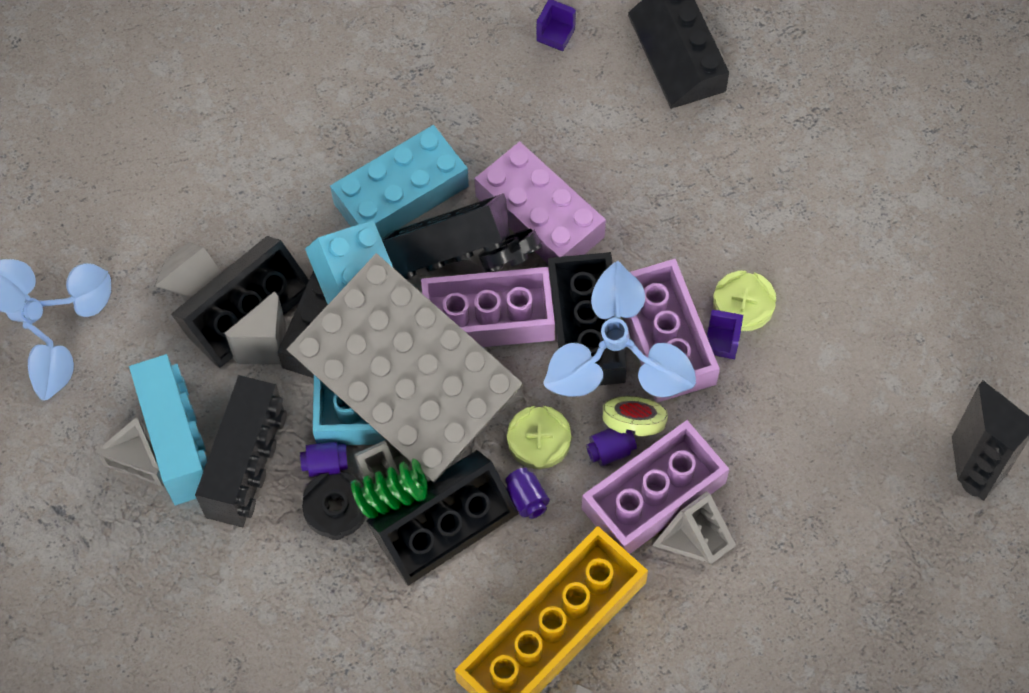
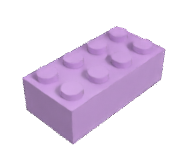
M520 141L474 178L475 194L480 201L504 193L509 228L514 233L530 228L532 230L535 229L542 244V247L535 252L547 264L548 258L584 255L605 237L606 219Z
M676 259L631 271L630 273L639 280L645 292V303L641 311L632 318H623L628 327L631 340L646 357H648L651 347L657 343H668L676 346L688 357L696 376V385L692 389L671 397L661 398L653 396L655 402L658 403L717 385L720 368Z
M548 267L421 279L422 294L482 347L555 341V322Z
M686 420L583 494L582 510L596 527L599 526L630 554L665 529L683 508L705 492L712 494L726 484L729 468L689 421Z

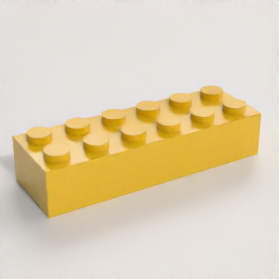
M597 526L455 669L456 681L469 693H540L646 584L648 570Z

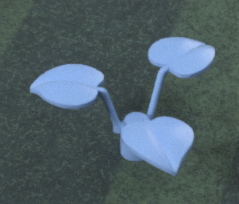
M0 259V311L6 313L12 321L23 322L24 329H29L46 343V345H35L31 349L27 366L35 393L41 400H48L69 382L73 374L74 362L70 351L66 347L61 345L53 347V341L32 324L41 318L44 306L63 305L73 302L74 310L79 316L90 317L98 314L109 300L111 277L108 271L95 264L84 263L77 265L70 271L66 281V288L71 297L42 301L30 298L28 295L36 284V278L31 267L19 260Z
M616 261L603 272L592 292L591 304L593 311L599 318L608 319L602 325L601 334L603 341L599 343L596 354L592 357L590 350L579 343H569L560 347L550 360L543 384L548 390L562 396L577 397L587 395L594 391L603 380V371L595 362L601 358L604 350L608 348L612 351H620L625 347H629L644 362L639 369L638 378L642 388L652 396L661 398L671 397L692 389L696 385V376L690 360L676 346L668 343H657L651 347L649 355L646 357L636 347L634 342L630 340L628 327L620 317L632 318L636 316L644 306L645 292L639 280L619 261Z

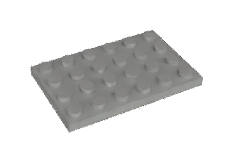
M377 253L287 348L291 355L411 463L413 458L420 463L423 473L433 483L523 385L516 376Z

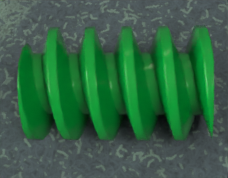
M412 459L411 470L405 462L400 463V474L392 466L387 468L388 478H385L381 471L376 472L375 483L369 475L364 476V487L357 480L351 481L354 499L366 517L372 519L378 516V513L386 514L390 512V509L397 510L401 508L403 504L408 506L413 504L414 500L422 501L426 499L427 480L420 463L416 459Z

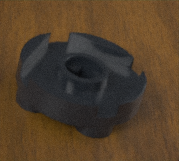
M525 229L509 235L502 242V247L490 252L483 250L478 254V257L486 273L496 272L507 262L511 266H515L528 259L527 254L542 247V244L535 229Z
M343 472L331 475L325 473L317 476L307 485L303 493L302 510L305 521L314 532L321 536L329 537L332 540H340L344 536L355 532L364 523L366 516L359 509L351 489V481H359L357 478ZM330 499L334 501L342 499V509L339 511L334 510L333 512L329 511L328 501Z

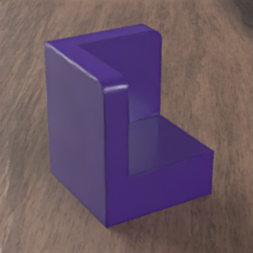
M548 0L536 22V41L564 51L575 31L576 10L560 2Z
M711 310L707 338L714 356L729 359L736 358L743 321L742 314Z

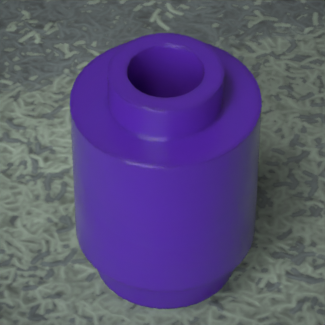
M611 428L589 436L590 443L586 444L591 461L593 463L598 462L601 467L630 456L631 451L637 449L633 432L628 429L626 433H619Z
M337 441L306 445V451L300 452L301 470L308 471L309 477H317L325 473H329V475L340 474V471L348 470L345 444L337 445Z
M520 468L506 477V490L521 517L534 519L546 512V506L549 504L550 499L533 472H529L528 468Z

